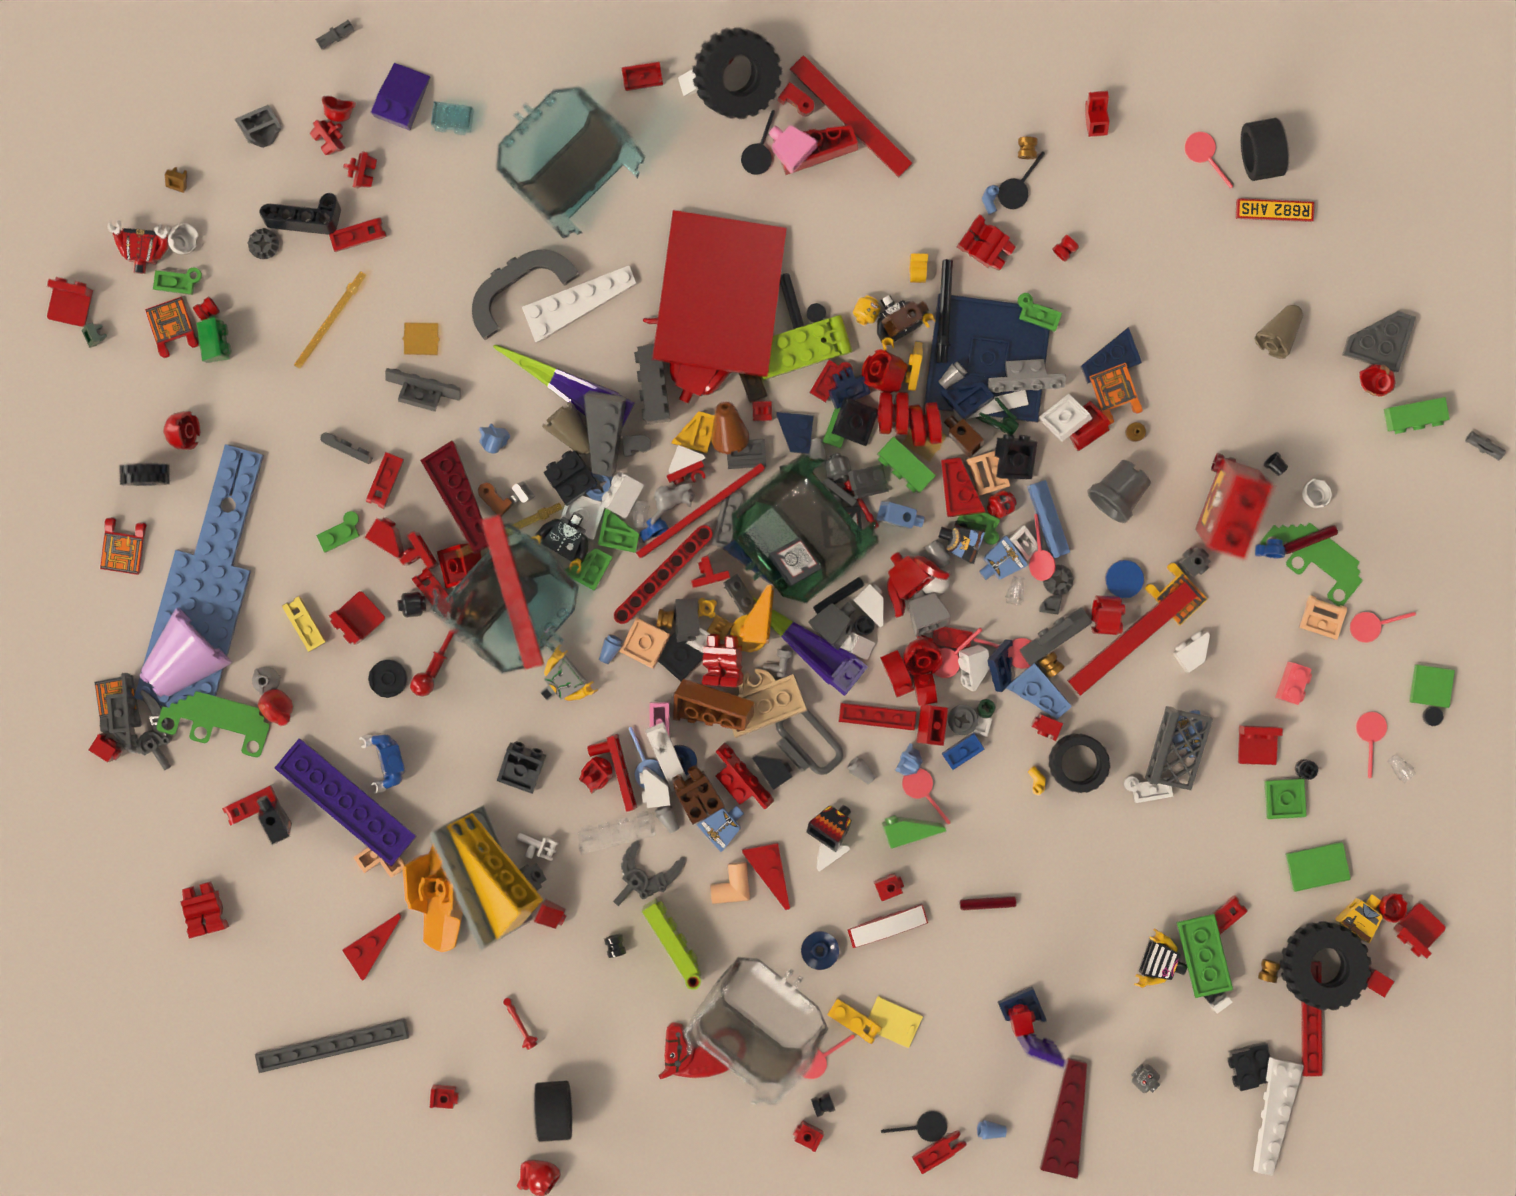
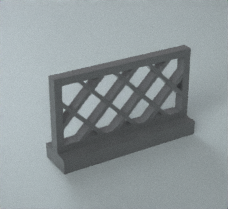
M1166 706L1145 775L1147 781L1154 785L1163 784L1192 790L1213 718ZM1179 716L1187 717L1189 720L1182 727H1179L1177 724ZM1200 720L1206 721L1205 727L1197 731L1194 724ZM1192 726L1195 734L1186 738L1182 731ZM1180 733L1184 740L1174 746L1172 742L1173 736ZM1198 737L1200 744L1192 749L1188 742ZM1187 744L1190 751L1180 756L1177 749ZM1175 751L1178 758L1168 763V754ZM1193 755L1195 758L1194 763L1187 767L1183 760ZM1181 762L1185 769L1175 774L1171 767ZM1170 769L1173 776L1167 780L1161 779L1162 773ZM1185 773L1189 775L1187 784L1180 783L1178 780Z

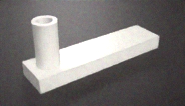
M660 723L645 729L671 792H673L674 784L672 778L681 774L684 781H686L687 777L665 725Z

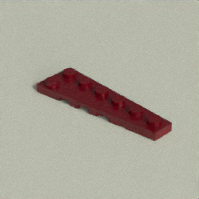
M452 440L420 461L472 551L477 554L489 545L481 521L483 519L456 444Z
M1067 1058L1040 1165V1170L1074 1179L1078 1178L1087 1073V1063L1084 1061Z

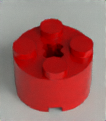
M878 349L874 351L876 353L873 356L869 355L862 367V376L865 377L864 383L881 392H898L908 365L900 357L885 350Z
M1096 595L1091 611V621L1095 622V626H1091L1092 633L1106 635L1122 634L1123 623L1121 622V615H1125V604H1122V599L1114 596Z

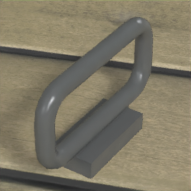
M808 709L802 715L836 752L835 758L825 767H819L784 729L783 722L785 720L775 724L776 730L782 737L776 744L801 772L810 767L816 774H828L842 761L844 755L842 747Z

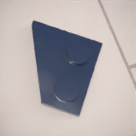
M983 382L974 383L971 386H959L958 389L947 391V389L941 391V395L964 420L994 399V395Z
M777 412L776 416L789 451L791 453L809 454L813 416Z
M1005 639L988 658L992 682L997 692H1003L1012 681V657H1008V648L1013 645L1012 640Z
M1033 987L997 1001L1005 1021H1010L1008 1009L1018 1004L1027 1005L1029 1010L1034 1012L1035 1020L1047 1021Z

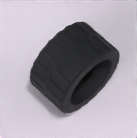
M1278 118L1245 123L1242 127L1240 143L1243 165L1249 179L1257 181L1284 176L1288 170L1289 151L1287 136L1282 122Z
M1074 733L1066 735L1056 742L1049 754L1048 765L1054 780L1062 787L1072 792L1088 793L1094 789L1096 790L1105 782L1109 774L1110 758L1106 748L1098 740L1085 734ZM1076 745L1090 748L1094 752L1097 761L1093 774L1083 781L1069 779L1064 774L1061 766L1065 752Z
M568 1081L539 1082L535 1084L534 1119L536 1136L539 1142L570 1140L572 1137V1100Z

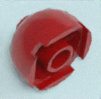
M190 411L172 414L167 418L164 425V436L169 445L176 449L191 450L198 444L195 441L196 435L200 436L201 433L200 423L196 415H192Z
M925 638L910 642L903 654L907 671L913 676L929 672L933 674L941 667L943 662L942 654L937 644Z

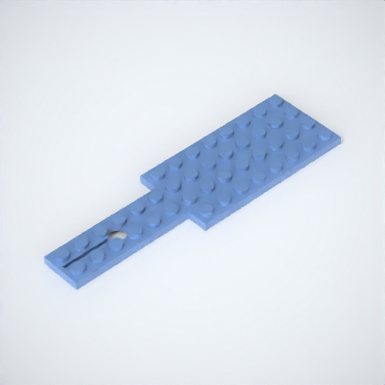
M225 444L195 553L193 555L175 550L144 664L177 607L192 620L190 624L214 649L219 648L228 656L251 574L250 570L233 566L264 455ZM228 497L232 498L236 503L235 509L229 513L225 512L221 507L222 501ZM224 668L171 696L163 695L162 697L154 692V686L150 682L146 683L140 677L134 698L142 700L143 696L140 693L141 690H144L153 696L159 705L169 708L171 703L178 704L179 699L186 700L188 695L194 696L195 691L216 696Z

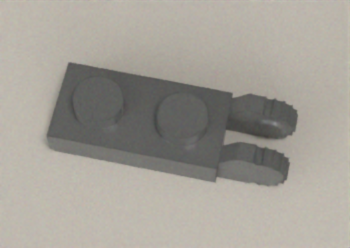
M323 432L320 435L321 442L364 463H371L373 457L368 456L369 451L360 447L358 450L351 448V443L343 439L338 442L337 436L327 432Z

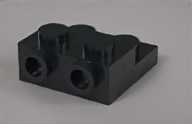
M1003 434V438H997L995 457L999 458L996 477L1000 479H1032L1038 442L1031 440L1030 436L1019 435V438H1015L1014 435Z
M571 450L565 452L561 456L563 459L557 463L555 461L549 463L546 466L547 470L543 472L566 506L598 485L582 457L575 450L573 452Z
M510 742L497 781L533 794L546 755L543 754L541 749L532 748L531 750L525 748V745L521 742Z
M1266 1042L1229 1051L1230 1057L1227 1060L1230 1069L1233 1068L1234 1076H1232L1234 1087H1237L1240 1091L1257 1088L1260 1084L1268 1083L1266 1076L1270 1053Z

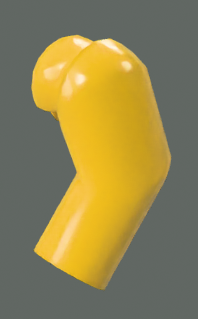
M1032 766L1027 772L1034 779L1033 793L1040 795L1045 791L1046 778L1035 766Z

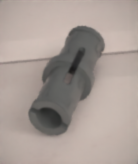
M347 20L335 28L331 27L329 32L315 40L321 50H323V48L333 42H339L340 38L354 31V28L350 21Z
M1473 431L1469 433L1465 442L1480 449L1481 453H1487L1498 461L1503 458L1506 450L1491 443L1490 439H1484Z

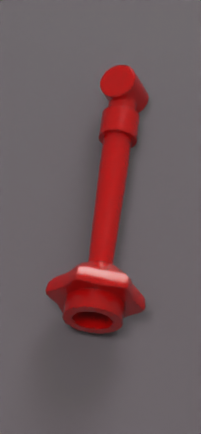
M850 480L844 482L845 487L842 489L854 494ZM856 499L871 529L878 528L879 524L874 520V516L870 513L863 499Z
M505 998L503 1004L507 1006L509 1014L512 1015L525 1038L522 1048L526 1047L527 1050L537 1045L536 1041L538 1038L528 1035L516 1012V1008L511 1003V999Z

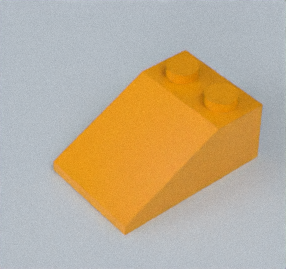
M767 585L745 620L744 626L741 625L740 637H743V641L769 644L775 586Z

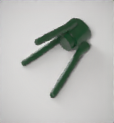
M998 397L995 398V401L1009 416L1008 418L1005 416L999 422L982 412H979V417H975L1009 435H1013L1019 426V423L1015 421L1017 417L1009 411Z

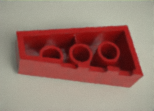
M852 125L802 131L817 141V148L795 172L857 151L858 141ZM781 162L785 175L791 174Z

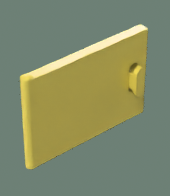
M877 996L868 1018L882 1027L880 1033L877 1032L878 1035L909 1048L923 1016ZM866 1025L864 1029L870 1031L871 1028Z

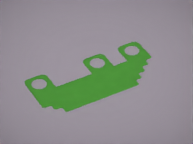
M1308 523L1306 526L1299 524L1298 527L1293 524L1289 527L1282 525L1280 528L1273 525L1261 540V545H1266L1269 537H1276L1282 540L1284 544L1285 542L1289 543L1317 532L1319 529L1311 523ZM1330 538L1293 552L1286 562L1287 567L1296 574H1302L1308 565L1313 562L1336 580V584L1329 591L1327 597L1339 607L1340 605L1344 606L1362 583V579L1359 577L1361 571L1357 568L1360 562ZM1295 557H1301L1304 560L1302 568L1295 569L1292 566V560ZM1341 589L1345 592V598L1342 601H1336L1333 598L1335 590Z
M195 691L194 696L188 695L186 700L179 699L178 704L171 703L169 708L162 707L157 730L173 735L177 731L180 718H185L193 721L189 734L190 739L200 743H207L209 741L213 726L245 735L241 749L242 753L257 758L261 756L270 725L264 722V716L259 715V708ZM171 718L174 721V727L171 730H165L162 727L163 719ZM197 727H204L207 730L205 738L198 739L195 736L194 731ZM256 741L259 744L258 751L250 753L246 748L247 743Z

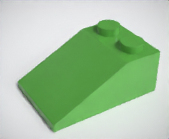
M896 815L887 817L885 822H882L887 842L891 849L946 832V828L942 823L904 817L897 818Z

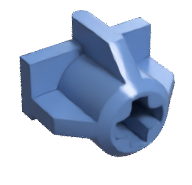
M492 423L489 424V427L479 428L482 434L479 442L488 453H498L510 438V434L505 428H495Z
M911 743L906 751L901 754V760L895 769L896 772L905 776L916 774L923 762L920 752L912 748L913 744Z

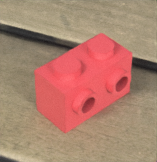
M1288 662L1275 698L1299 705L1304 700L1306 694L1304 691L1305 686L1311 681V669Z

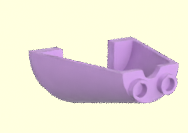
M179 607L174 610L141 669L140 677L146 683L150 682L154 686V692L160 697L163 695L171 696L232 663L219 648L214 649L190 624L192 620Z

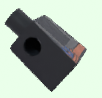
M267 796L259 798L257 800L260 807L258 819L271 844H276L290 837L292 822L277 800L270 802Z

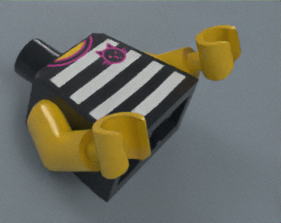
M1153 929L1156 935L1149 937L1150 939L1138 970L1141 975L1136 974L1139 982L1134 983V985L1142 988L1146 987V985L1165 983L1167 980L1173 979L1175 972L1185 975L1187 971V964L1179 962L1181 955L1177 952L1175 943L1169 936L1164 935L1157 929Z

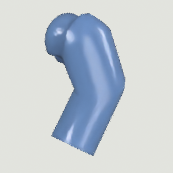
M996 185L988 186L982 196V201L988 215L997 211L993 202L999 193V188Z

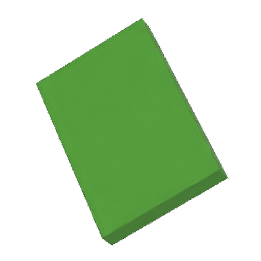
M1343 842L1286 854L1294 892L1351 880Z

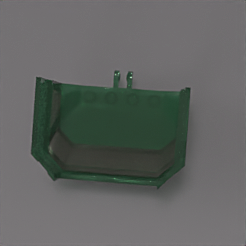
M802 453L731 514L733 538L753 561L744 569L750 571L756 565L761 570L752 577L754 581L764 574L783 597L807 603L849 570L879 542L874 530L876 519L862 530L814 474L813 470L824 462L825 459L818 458L816 460L810 458V455ZM800 537L821 566V569L794 586L789 587L768 556L770 553Z

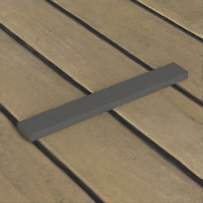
M401 1019L255 1054L258 1072L262 1073L409 1039L406 1020Z

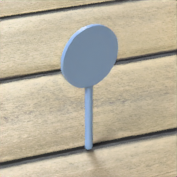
M629 727L631 736L642 759V762L639 763L635 770L637 783L645 789L644 784L640 783L639 773H642L643 767L646 766L665 780L664 773L660 770L659 762L653 759H645L633 728Z

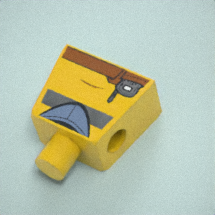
M1372 894L1366 903L1356 898L1335 920L1352 930L1363 941L1370 943L1383 918L1375 910L1381 900Z

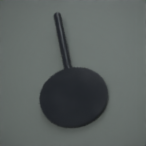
M772 110L760 144L749 145L741 155L742 166L750 174H763L771 165V153L764 146V142L775 110Z
M1041 152L1021 180L1011 178L1005 180L1000 185L998 200L1002 206L1007 209H1018L1026 203L1028 189L1024 182L1045 155V152Z
M928 1111L919 1117L917 1126L882 1129L881 1133L917 1130L923 1140L935 1142L945 1135L947 1123L940 1113Z

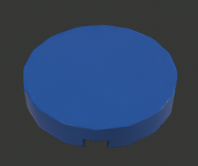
M1128 560L1118 561L1108 568L1105 581L1108 591L1114 596L1130 598L1137 595L1142 589L1144 575L1141 568L1134 562Z

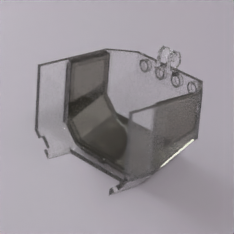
M737 957L718 978L685 1028L684 1036L688 1043V1055L692 1052L696 1043L756 1089L750 1104L768 1102V1104L776 1105L809 1071L828 1031V1026L819 1006L796 989L803 978L801 976L797 977L792 985L787 982L793 975L794 970L790 968L781 977L760 959Z

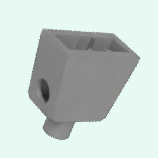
M921 589L913 596L914 600L909 602V613L916 637L950 625L951 616L935 593L925 595Z

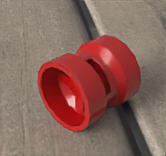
M1065 235L1061 239V243L1056 244L1052 250L1062 261L1066 262L1070 258V254L1076 252L1079 246L1070 236Z
M209 296L204 299L202 304H197L193 307L201 321L209 319L211 315L216 316L220 313L219 308Z

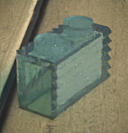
M434 101L431 126L438 132L454 130V133L458 135H465L466 132L471 133L474 109L471 106Z

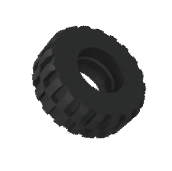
M734 27V29L726 28L722 29L720 34H712L710 36L711 40L708 42L704 41L701 45L702 50L695 56L697 60L696 66L693 65L692 73L695 74L693 84L698 89L697 95L708 108L727 118L734 119L737 117L738 119H746L747 115L756 116L759 114L760 109L765 110L769 106V101L771 99L774 100L777 95L775 93L777 87L780 88L781 81L779 80V75H782V67L778 65L780 62L779 55L774 52V46L767 42L766 38L748 29ZM745 56L751 64V76L744 87L736 91H730L726 89L723 82L725 66L734 57Z
M1326 921L1312 922L1306 924L1305 928L1300 927L1295 931L1296 935L1288 938V945L1286 948L1283 947L1281 953L1284 955L1283 960H1280L1281 968H1283L1281 976L1287 983V989L1298 1000L1320 1010H1339L1340 1006L1347 1007L1351 1005L1350 1001L1353 999L1358 1000L1361 997L1360 992L1362 989L1366 990L1368 986L1366 981L1367 978L1371 977L1369 965L1372 964L1371 957H1368L1366 954L1368 953V948L1361 943L1362 939L1357 934H1354L1352 930ZM1332 948L1338 953L1340 958L1339 972L1330 982L1319 983L1314 980L1311 973L1312 959L1320 950Z

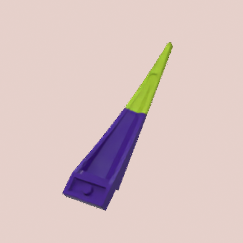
M493 345L497 351L529 372L567 402L571 401L575 408L585 416L584 395L589 390L621 396L618 392L499 345ZM629 399L626 400L622 429L635 402Z
M772 609L771 627L828 685L831 684L845 696L868 666L854 654L842 648L837 651L825 639Z

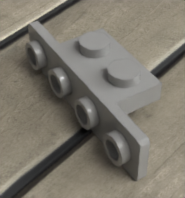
M1044 359L1006 361L1007 377L989 378L988 389L991 392H1018L1021 390L1064 388L1066 375L1064 373L1046 375Z

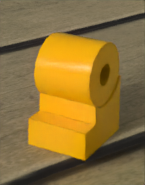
M910 254V283H926L928 254Z

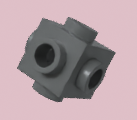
M1189 548L1182 554L1184 558L1177 564L1189 577H1195L1198 573L1202 575L1209 568L1207 565L1211 561L1208 559L1209 554L1203 548Z
M537 863L531 867L527 864L519 869L536 891L542 888L541 883L547 880Z

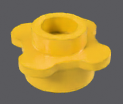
M700 598L698 600V616L702 617L704 615L713 618L717 602L714 599L705 600Z

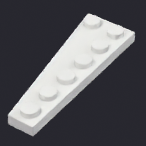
M626 266L523 306L522 309L535 342L542 341L562 327L589 313L594 308L601 306L611 298L636 285L630 266Z
M1269 1057L1266 1076L1268 1086L1263 1098L1266 1101L1265 1108L1261 1112L1263 1122L1258 1133L1253 1169L1257 1173L1272 1176L1274 1174L1304 1067L1300 1063Z

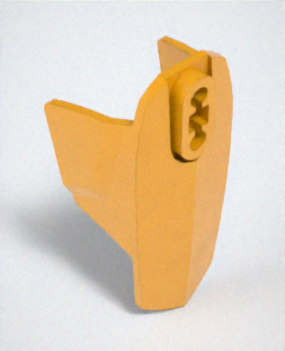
M432 844L428 854L415 858L403 867L405 900L409 909L424 913L423 942L434 950L445 952L456 947L463 910L457 901V894L442 867L443 863Z

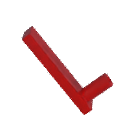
M618 734L607 737L605 742L587 746L590 757L608 752L611 753L626 812L635 810L637 804Z

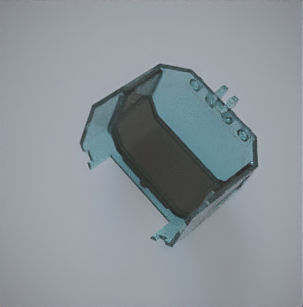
M581 87L554 89L533 109L525 103L523 108L528 113L525 118L518 112L514 114L519 123L498 144L496 170L562 238H567L574 232L577 235L583 233L570 218L622 166L638 179L640 174L638 167L640 164H643L645 155L627 129Z
M504 524L519 577H525L526 575L538 584L536 586L538 593L531 603L527 605L540 650L545 646L554 653L556 650L555 646L549 643L548 640L553 637L559 643L564 641L556 631L575 611L579 586L544 546L512 524ZM489 549L446 599L433 588L434 604H432L431 611L480 658L503 674L524 669Z

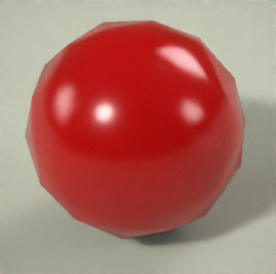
M417 673L411 681L410 689L417 696H427L433 691L434 680L427 673Z

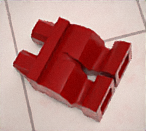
M979 214L956 248L962 252H967L970 257H973L985 267L989 268L991 266L999 271L1006 262L998 257L999 253L1003 251L1010 256L1016 246L1009 241L1010 237L997 227L986 225L985 219ZM974 236L978 237L980 241H976Z
M719 634L708 635L707 645L703 647V666L708 669V672L703 676L702 685L738 687L743 683L744 675L741 672L743 668L741 665L742 645H738L737 635L725 636V644H720Z
M211 881L200 884L202 895L196 896L194 886L182 889L183 900L180 903L186 919L185 923L188 927L187 934L189 939L229 927L227 920L221 919L223 905L219 897V891L214 890Z

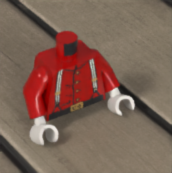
M120 220L116 222L117 227L113 226L112 221H110L108 229L113 232L114 241L120 254L125 260L135 262L134 273L146 274V263L156 264L168 250L167 233L170 231L168 225L164 231L161 229V224L156 227L155 231L122 228L121 231L119 230L122 225Z

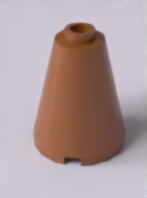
M722 402L717 405L711 435L714 449L723 454H731L733 451L740 452L749 443V432L731 402Z

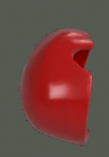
M1389 893L1382 897L1378 909L1387 922L1397 923L1404 919L1407 914L1408 903L1403 899V895Z

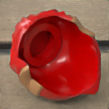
M1374 364L1359 372L1361 386L1365 392L1370 393L1372 396L1382 397L1395 388L1394 372L1385 365Z

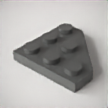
M1397 311L1349 336L1342 355L1371 365H1385L1393 372H1399L1416 317Z

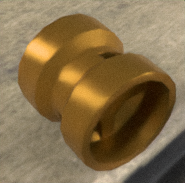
M1018 138V145L1020 146L1018 151L1019 159L1030 160L1037 158L1035 146L1037 145L1038 138Z
M1054 651L1038 662L1041 667L1046 669V674L1049 678L1065 668L1057 660V655Z
M1262 959V970L1259 972L1258 978L1267 982L1277 983V971L1280 970L1281 964Z

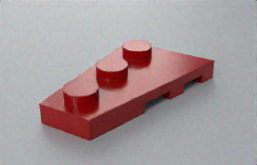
M961 458L941 460L947 517L986 513Z

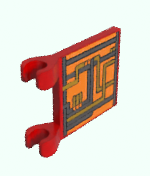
M182 297L145 309L157 344L158 353L161 357L167 358L170 356L165 343L186 336L189 346L192 348L199 346Z
M115 518L105 519L100 569L139 575L147 525L145 523H137L135 535L114 532Z

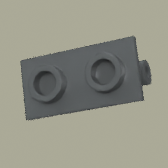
M738 574L723 583L725 585L724 589L726 588L731 598L733 597L740 613L742 612L745 615L753 609L756 602Z

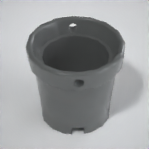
M1121 460L1099 483L1093 484L1087 491L1091 501L1104 514L1120 523L1128 522L1133 516L1132 510L1151 484L1148 476L1141 469L1139 472L1134 469L1135 465L1127 460Z

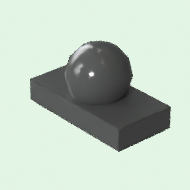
M825 478L822 482L825 487L831 490L824 497L827 507L831 509L839 508L843 500L851 507L857 502L854 497L829 478Z

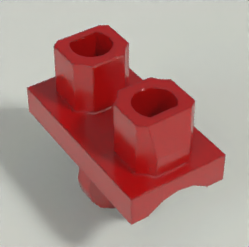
M316 120L312 123L315 127L309 134L315 141L324 138L326 143L321 146V150L325 155H331L336 151H342L346 148L340 140L343 137L340 133L343 126L340 123L335 125L332 121L327 123L326 120Z
M367 152L359 153L357 166H355L357 160L355 158H351L350 164H344L343 166L344 169L348 170L347 177L353 178L355 172L352 187L357 189L360 187L370 188L372 186L373 177L364 175L365 168L375 170L377 159L368 156Z

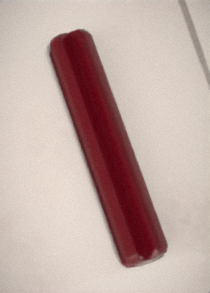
M1335 525L1284 544L1285 554L1293 553L1338 534V530Z
M1014 896L960 900V909L964 911L1016 907L1017 902Z

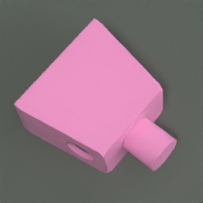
M791 125L784 132L778 126H774L769 133L776 140L772 144L773 152L792 174L817 148V141Z

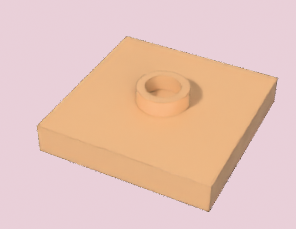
M636 617L619 652L654 669L671 634Z

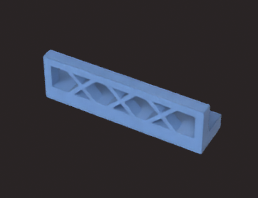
M1046 480L1027 486L1034 510L1038 515L1048 551L1054 558L1070 553Z

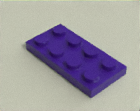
M1034 1033L1017 1037L1027 1055L1064 1068L1066 1060L1060 1049L1054 1044V1041L1045 1037L1041 1040Z

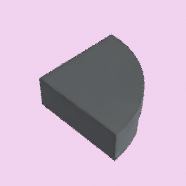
M1052 595L1046 598L1041 603L1039 612L1058 615L1062 595Z

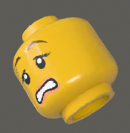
M868 295L859 298L853 309V315L857 318L856 322L865 326L867 323H875L881 310L878 304L879 301Z

